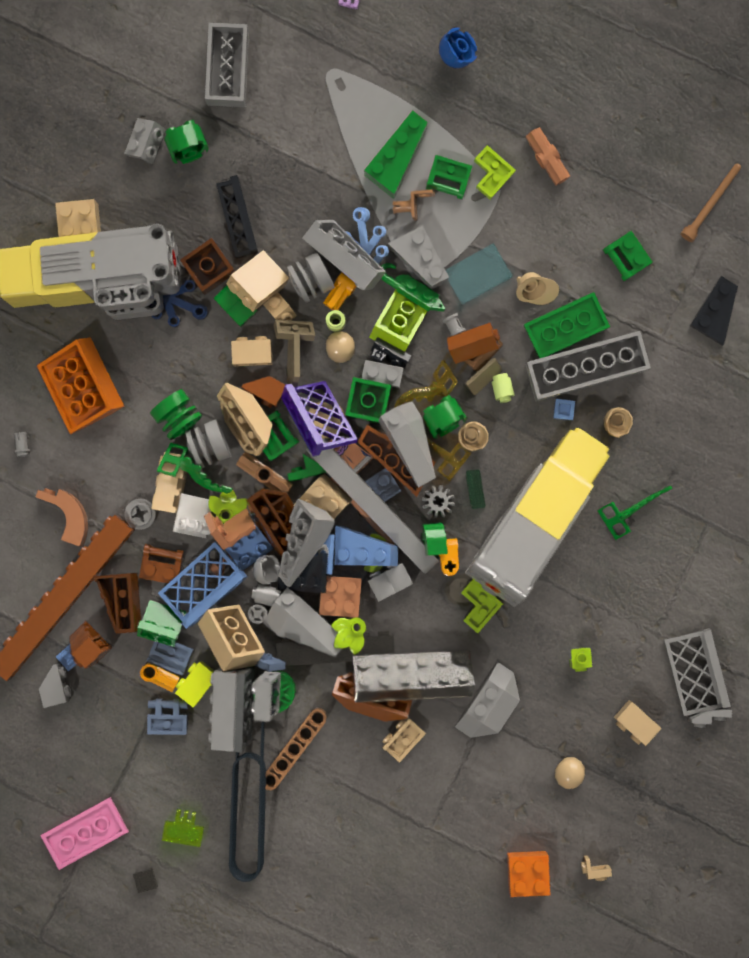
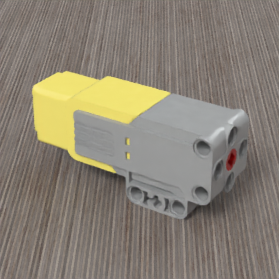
M160 224L35 240L30 246L0 249V297L14 308L49 304L52 307L96 303L112 319L121 320L160 314L164 306L163 295L175 294L181 288L178 247L174 242L173 232L166 231ZM153 301H157V305L154 308H149Z
M576 428L574 431L570 430L560 440L550 457L543 464L540 463L531 473L507 511L498 520L474 556L465 574L480 583L486 592L493 596H499L513 607L524 601L539 575L590 498L588 494L594 486L592 483L610 457L607 454L609 448L580 428Z

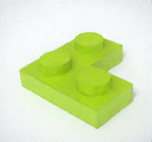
M488 145L474 159V162L487 172V175L478 183L476 188L491 200L516 170Z
M474 579L461 592L462 595L475 605L463 621L475 632L479 633L503 603L495 596L486 592L482 585Z

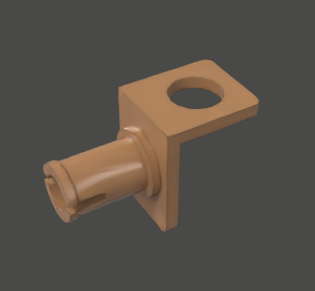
M433 190L410 191V200L393 201V213L411 212L413 220L417 221V198L434 197L435 192Z

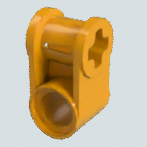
M457 538L446 539L448 554L439 555L441 570L446 576L455 575L459 569ZM448 562H451L452 565H455V568H453L452 572H449L448 569H445V566H447Z

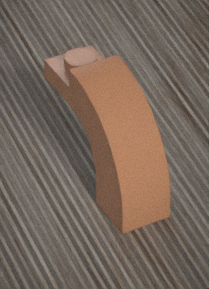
M47 488L44 491L38 490L36 498L59 506L66 516V527L61 540L77 546H83L88 532V519L79 500L69 492L61 489L58 490L57 496L55 495L56 491Z

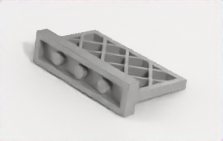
M711 629L665 639L684 716L722 707H731ZM700 636L702 644L698 650L688 645L691 638ZM678 641L684 645L679 655L671 651L669 643ZM686 647L696 652L691 662L681 657ZM702 647H703V649H704V653H705V654H703V653L700 652L701 649H702ZM698 654L706 658L707 663L703 669L693 664ZM679 658L689 664L684 674L676 670L675 667ZM691 666L701 671L696 681L686 676ZM707 666H708V669H709L710 674L705 671L706 668H707ZM703 673L711 677L712 682L708 688L698 683ZM684 678L694 683L689 692L681 689L680 683ZM696 685L706 690L701 700L691 695ZM708 692L716 696L718 704L708 705L703 702ZM688 697L699 702L695 709H686L685 702Z

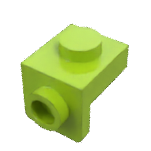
M571 649L570 668L575 669V672H582L592 667L591 649Z

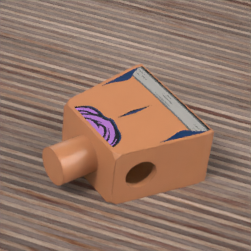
M355 443L333 448L357 474L373 460L369 453Z

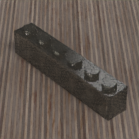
M378 631V635H370V632H364V645L357 654H353L350 648L347 647L343 648L336 657L317 651L310 646L295 643L291 639L280 638V642L276 643L277 659L284 661L285 666L395 659L393 634H389V631Z

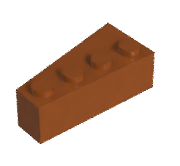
M368 424L358 443L417 497L423 486L418 488L386 433ZM432 459V464L434 467L436 461Z

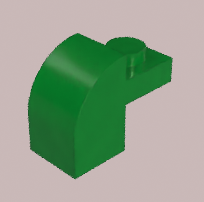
M443 523L424 524L421 541L424 540L425 555L448 554Z

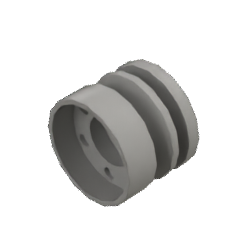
M317 252L305 257L307 267L303 268L298 261L295 263L299 271L295 272L291 265L287 267L289 279L295 291L305 303L310 302L307 295L308 292L312 294L314 299L317 298L315 288L318 287L323 294L335 288Z
M217 419L204 424L206 432L202 434L198 427L194 428L196 437H194L191 430L185 431L189 452L197 465L202 468L205 467L203 458L206 459L209 465L213 464L211 457L213 454H215L219 461L232 457Z

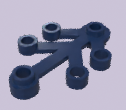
M192 280L185 281L177 293L163 295V304L169 317L168 324L171 327L175 328L180 325V319L176 316L172 304L192 312L193 316L198 320H203L208 316V309L203 304L193 305L175 297L186 292L195 291L196 284ZM188 283L193 284V288L190 290L187 289ZM153 301V303L150 304V308H154L157 305V302ZM198 308L203 309V313L201 315H197L196 313ZM161 312L158 317H151L155 320H159L162 318L163 312ZM173 318H177L178 320L177 324L175 325L171 324V320Z

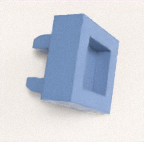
M70 645L56 656L67 671H70L77 665L73 661L74 657L71 655Z

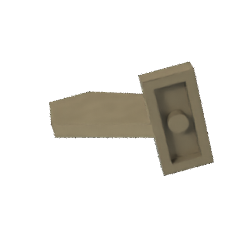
M275 320L274 330L276 339H288L287 384L297 387L300 379V340L314 341L316 335L313 322Z

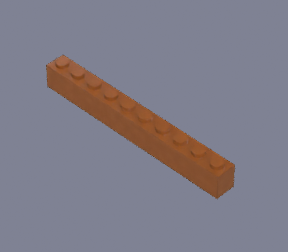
M118 515L109 516L103 523L105 527L91 537V544L88 547L84 546L78 553L80 557L76 562L72 561L66 567V574L63 577L59 576L53 583L55 587L51 592L47 591L41 597V604L38 607L34 606L28 613L30 617L26 622L22 621L15 629L17 631L13 637L9 636L3 643L5 647L0 652V676L5 681H9L14 677L93 582V576H98L135 531Z

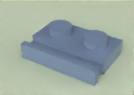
M386 468L365 481L384 502L402 492Z
M154 641L146 661L183 676L194 649L176 642L175 647Z

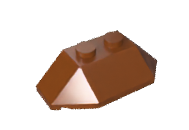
M363 670L338 676L332 692V696L347 710L384 722L407 719L412 704V699L408 697L397 681Z

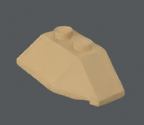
M225 383L217 395L224 420L243 450L259 456L268 444L272 423L252 394L229 383Z

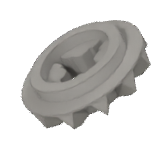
M145 499L131 501L127 505L124 514L128 525L138 530L147 529L153 524L156 517L151 502ZM138 508L141 511H148L143 515V520L140 517L133 518L138 513Z

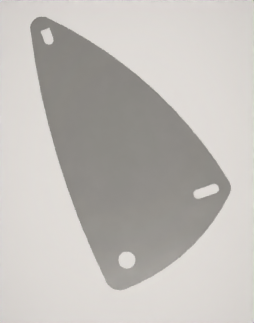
M340 69L329 70L326 74V83L341 133L361 184L381 225L385 227L390 241H393L423 226L441 263L446 267L467 249L483 229L497 203L500 190L491 200L484 197L476 202L472 201L471 196L479 192L476 186L487 175V172L474 162L475 157L456 138L422 111L393 93ZM341 77L346 86L345 90L340 91L334 80ZM413 110L428 122L427 130L397 191L395 199H393L365 177L364 170ZM435 155L472 165L462 200L457 199V196L431 189L435 192L434 197L417 198V221L413 220L411 212L393 213V201H408L411 198L410 191L427 190L426 185ZM439 177L434 179V182L460 189L461 186L459 183ZM404 264L407 270L409 271L410 275L413 278L420 280L414 274V272L406 264Z

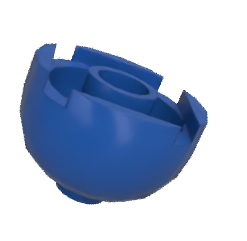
M458 27L448 31L441 38L438 47L439 54L444 63L455 69L468 66L477 57L475 56L477 46L474 39L468 32L463 33L459 31L461 28Z

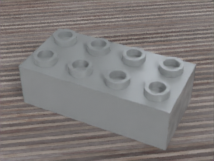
M209 23L205 101L207 106L246 107L249 29L247 24Z

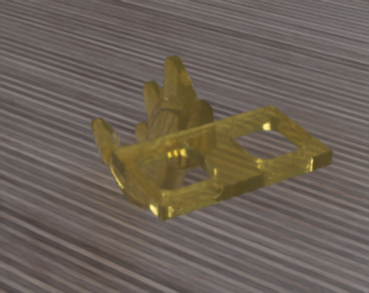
M442 360L433 373L437 382L433 381L428 387L408 390L398 398L394 408L405 404V402H413L414 398L419 403L424 398L431 402L436 395L448 396L458 381L446 361ZM443 366L445 368V373L441 378H439L438 372ZM451 378L452 385L447 391L445 384Z
M427 438L428 446L444 459V462L437 471L450 481L471 453L459 443L449 453ZM459 448H462L465 451V455L458 461L454 455ZM450 463L454 469L446 476L442 470Z

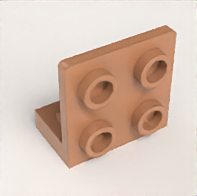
M244 509L224 524L218 516L214 518L211 512L204 516L211 535L223 550L232 547L239 539L250 535L256 528L247 509Z

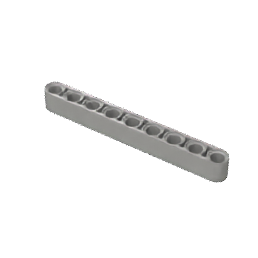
M333 448L323 450L319 456L313 457L423 573L426 574L440 561L436 555H425V545L418 536Z

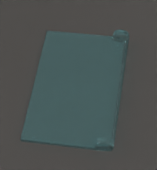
M494 243L446 269L449 276L448 281L462 305L513 277Z

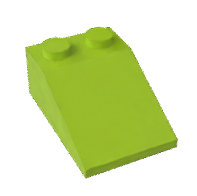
M395 289L369 338L376 340L378 337L405 352L427 311L398 293Z

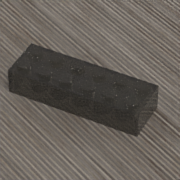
M470 651L353 656L351 668L355 703L472 697L475 683Z

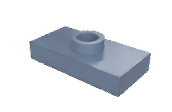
M264 653L255 666L272 672L284 670L285 662L272 657V654Z

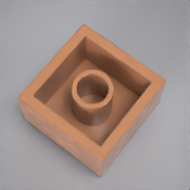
M327 575L326 593H321L319 615L358 618L362 578Z

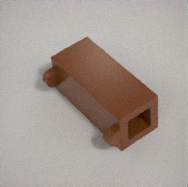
M487 323L448 337L447 343L449 352L455 364L499 349L500 344L498 340H501L498 330L493 329L491 323Z

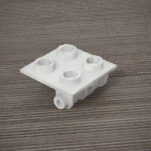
M181 493L173 532L206 538V535L210 534L204 518L207 513L211 512L208 505L209 499Z

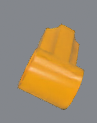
M343 272L334 283L335 288L331 290L323 302L331 310H339L347 297L351 296L357 287L355 282Z
M150 662L145 664L140 671V676L144 681L152 682L170 692L174 691L180 676ZM147 667L154 669L155 675L153 677L145 674Z

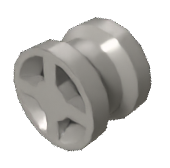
M255 604L248 611L249 620L255 624L264 622L268 615L267 608L262 604Z

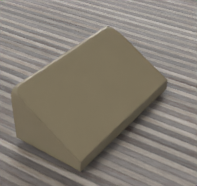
M492 358L465 383L466 388L473 395H476L493 380V376L498 375L502 371L498 361Z

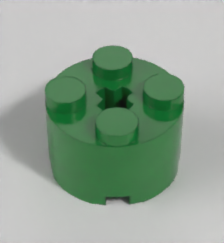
M189 120L182 126L177 128L171 127L165 131L164 141L172 161L178 164L177 161H181L182 164L193 162L203 156L202 152L204 150L206 153L209 150L201 127L195 124L194 120Z
M450 395L441 399V403L437 406L431 405L423 411L425 414L422 419L434 439H437L438 434L441 437L447 435L459 427L458 422L461 420L465 422L467 420L456 399L451 398Z

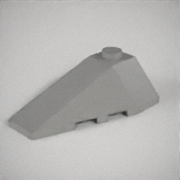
M412 401L381 415L378 420L418 488L435 479L423 419Z
M297 499L290 515L289 522L292 523L290 534L286 535L288 546L287 551L282 555L278 575L287 587H291L328 539L335 523L334 519L325 510L301 499Z

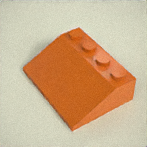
M91 337L75 340L37 365L70 434L124 407Z

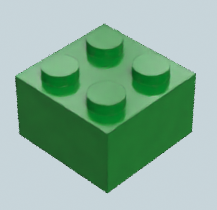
M353 377L345 417L380 424L378 420L381 415L386 413L391 385Z

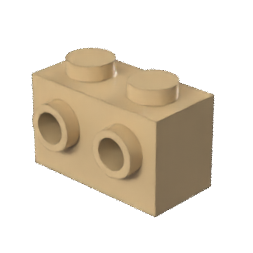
M266 336L255 337V340H248L247 337H238L236 341H231L232 365L234 367L273 365L272 342Z
M630 700L614 716L617 720L616 725L624 732L627 729L632 734L630 738L638 745L642 743L646 746L662 729Z

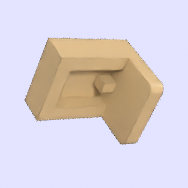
M276 293L263 304L275 320L292 321L296 317L290 305L279 293Z
M588 855L584 856L581 868L582 873L586 874L588 879L604 881L607 880V877L612 876L609 865L591 867L590 858Z

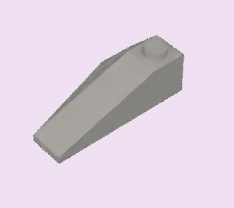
M289 588L276 599L263 622L277 636L291 639L298 644L310 646L325 654L336 657L343 649L334 647V639L338 632Z

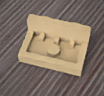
M409 717L406 720H400L395 726L397 730L393 734L389 733L382 741L384 743L382 748L390 753L399 763L426 734Z

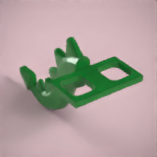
M170 442L157 472L176 477L181 468V470L188 472L197 484L208 490L224 492L225 494L232 492L233 488L224 485L219 487L217 483L212 484L210 479H206L207 475L200 472L202 467L195 465L190 457H185L189 450L188 447ZM173 447L184 450L180 457L170 455ZM165 463L176 465L172 473L162 470Z
M667 486L619 512L614 502L607 504L597 511L614 539L617 540L631 532L625 521L627 518L661 494L670 491L673 487ZM611 506L615 512V516L610 519L603 513V509ZM621 523L626 530L621 535H617L613 529V526Z

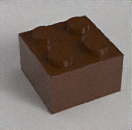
M212 238L180 259L204 295L225 282L235 272Z

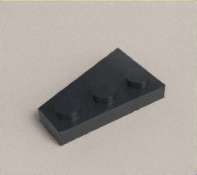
M721 276L690 326L723 346L738 286Z
M328 553L314 556L291 587H287L278 576V590L289 588L291 591L326 593Z

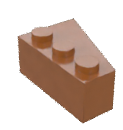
M87 621L69 636L71 655L74 657L73 661L80 668L84 667L86 669L96 665L113 648Z

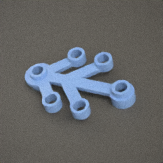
M358 207L353 212V218L358 224L360 243H357L370 255L379 240L386 235V229L384 226L374 227L373 236L368 242L366 222L370 218V212L365 207ZM358 212L362 214L360 219L358 218ZM379 228L382 231L381 235L378 234ZM345 231L352 239H354L351 236L350 232ZM380 245L376 248L374 260L378 264L388 255V247ZM381 248L384 249L383 255L380 253Z

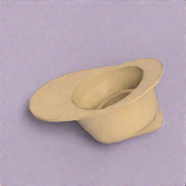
M534 272L517 277L518 288L516 295L520 301L545 305L555 300L558 296L559 286L551 279L541 277Z

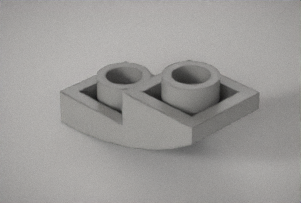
M718 708L700 712L688 717V721L694 723V727L704 728L706 724H712V717L718 721H726V717L732 718V710L729 708Z

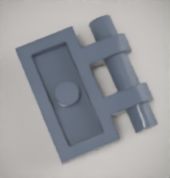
M157 698L156 700L148 701V708H155V714H148L147 734L187 735L188 714H180V709L188 708L187 702L180 701V699L163 701V699ZM173 708V714H162V709Z

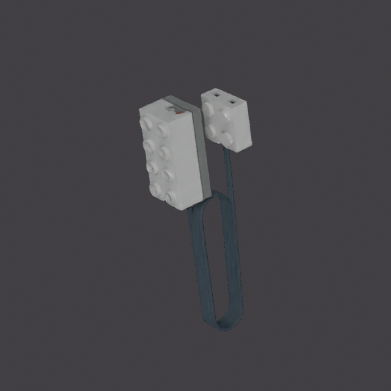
M255 666L225 672L219 667L211 675V685H213V692L210 695V704H213L209 717V722L212 724V731L209 733L211 750L236 752V761L232 768L229 870L234 878L242 882L254 880L261 872L264 864L266 765L264 762L265 721L270 722L274 715L276 716L280 705L281 673L265 671L254 682ZM254 714V720L261 721L260 756L252 752L239 756V752L242 753L246 746L252 742ZM243 758L254 759L260 766L257 871L253 874L243 873L239 870L235 860L239 761Z

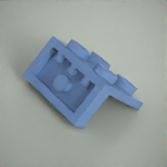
M256 526L250 535L242 537L235 545L225 550L238 567L244 570L256 562L260 556L266 555L273 550V547Z

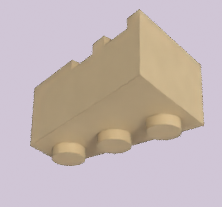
M170 453V455L176 457L181 456L180 454ZM160 456L159 465L161 463L163 456ZM165 463L162 470L172 473L176 465ZM180 468L176 477L162 473L157 475L152 509L177 513L180 495L184 493L186 471Z

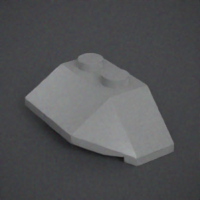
M497 662L454 727L470 738L499 733L520 701L514 672Z

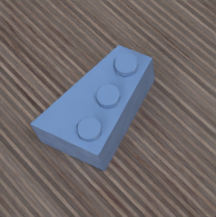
M335 526V565L398 566V546L354 531L345 526Z

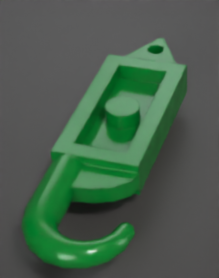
M385 263L381 265V267L384 270L386 268H396V266L391 263ZM385 273L381 278L385 283L395 288L398 293L426 311L444 312L445 307L439 299V294L411 276L403 274L393 279Z

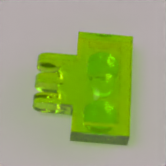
M177 809L175 821H165L162 841L201 847L204 826L195 825L197 812L193 811L191 819H189V810H185L184 817H180L181 809Z

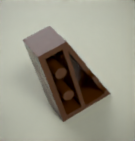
M138 573L93 576L101 592L100 596L107 607V613L115 633L137 632L141 620Z

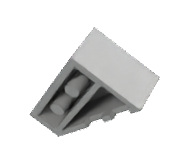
M423 226L388 243V248L429 289L432 290L448 282L449 276Z

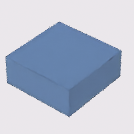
M555 399L553 419L573 421L575 401Z

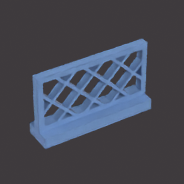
M214 542L159 591L158 594L182 621L181 624L188 629L196 624L208 609L215 607L248 576L239 569L221 546ZM214 548L220 553L219 561H209L210 552ZM198 563H206L205 574H195V567ZM209 563L219 564V575H209ZM223 564L230 565L234 569L230 576H222ZM184 575L191 576V587L181 586V578ZM195 576L205 577L204 588L194 587ZM208 577L218 578V586L215 589L208 588ZM170 588L177 589V600L169 599L165 592ZM181 589L191 590L190 601L180 600ZM194 590L204 591V599L201 602L193 601ZM180 603H190L189 612L185 616L179 610Z

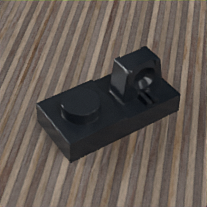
M377 337L371 348L372 355L370 359L378 363H382L384 359H387L393 366L402 367L404 370L411 355Z

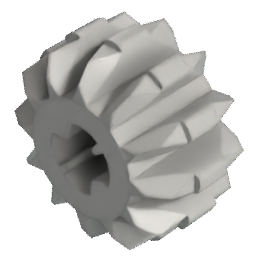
M442 485L439 486L438 492H436L435 486H432L433 494L428 490L425 491L429 498L423 497L422 501H427L428 504L422 507L423 509L431 508L427 512L428 515L435 511L434 518L438 517V512L441 513L442 517H445L443 510L445 509L448 513H451L452 510L447 506L455 505L454 502H448L449 499L454 498V495L447 497L446 494L450 489L447 488L443 493ZM438 496L439 499H443L444 503H441V507L433 504V501H435L434 497Z

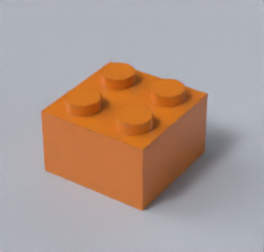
M547 852L507 853L510 896H550L549 856Z

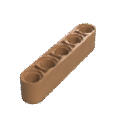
M315 708L309 713L267 769L266 777L269 775L274 776L276 783L269 785L266 782V790H274L323 727L327 719L324 709ZM314 713H321L323 720L315 722L313 720ZM302 729H310L312 735L309 738H304L301 735ZM296 744L299 746L300 751L296 754L291 753L289 746ZM279 760H285L288 764V767L286 769H280L277 765V762Z

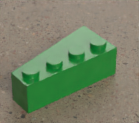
M413 110L364 170V176L393 199H395L397 191L427 130L428 122Z

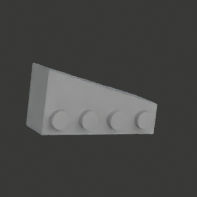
M315 220L303 236L307 243L355 282V285L361 290L373 289L386 273L334 220Z

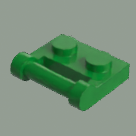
M435 155L426 189H434L457 196V199L462 200L472 165ZM439 177L459 183L461 186L460 189L434 182V179Z
M632 231L603 249L605 255L608 254L621 273V278L624 282L653 263ZM618 247L632 270H627L614 249Z
M278 410L270 414L268 418L270 422H275L288 443L283 445L271 428L268 444L263 450L270 462L299 443L297 437L294 438L281 419V414Z

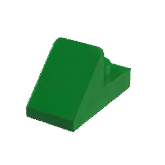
M303 454L306 469L303 470L302 467L293 468L291 473L287 475L289 482L327 472L319 463Z

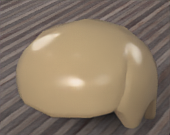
M338 331L332 333L326 340L327 355L334 362L344 363L349 361L355 353L353 338L347 332Z
M621 407L609 410L604 417V428L607 433L616 438L628 434L633 425L632 415L628 410Z
M468 422L460 428L458 440L465 449L475 451L486 446L489 441V433L481 423Z
M575 757L564 758L555 769V779L565 789L578 787L585 777V767Z

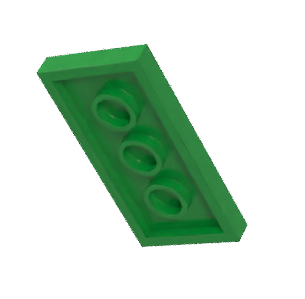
M594 292L523 325L539 359L550 356L610 328Z

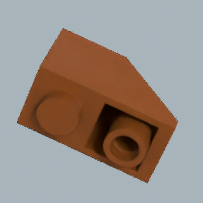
M268 376L245 383L241 388L252 394L254 398L262 399L261 403L272 408V406L278 407L285 384Z

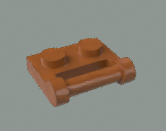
M145 544L139 578L170 583L180 574L184 551H172ZM150 554L176 559L175 565L149 560Z

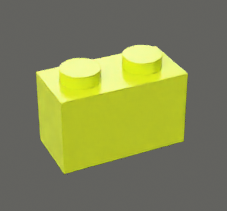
M202 661L198 664L194 662L188 669L190 673L186 679L182 678L175 686L178 688L175 694L193 708L211 687V675L214 673V670Z

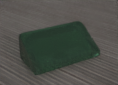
M467 470L465 475L471 509L484 508L486 504L480 470Z

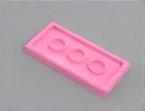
M109 797L43 833L41 838L58 870L129 831L114 802Z

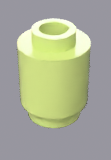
M338 310L330 311L326 316L327 327L333 332L341 331L346 324L344 314ZM334 319H338L340 321V323L337 325H333L332 322Z
M507 373L493 376L492 386L495 399L500 400V403L511 401V397L515 396L511 378L508 377Z

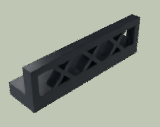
M234 175L230 177L229 181L217 183L216 185L235 257L240 258L258 253L240 181L238 176ZM232 185L234 192L228 198L223 195L222 188ZM231 203L238 206V212L235 217L227 211ZM236 221L243 225L240 235L232 230ZM242 239L247 242L249 250L239 253L237 245Z

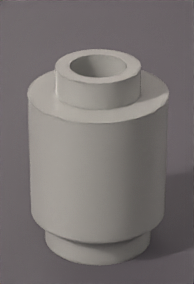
M258 584L257 587H253L251 598L255 599L254 603L272 606L280 596L281 590H276V587Z

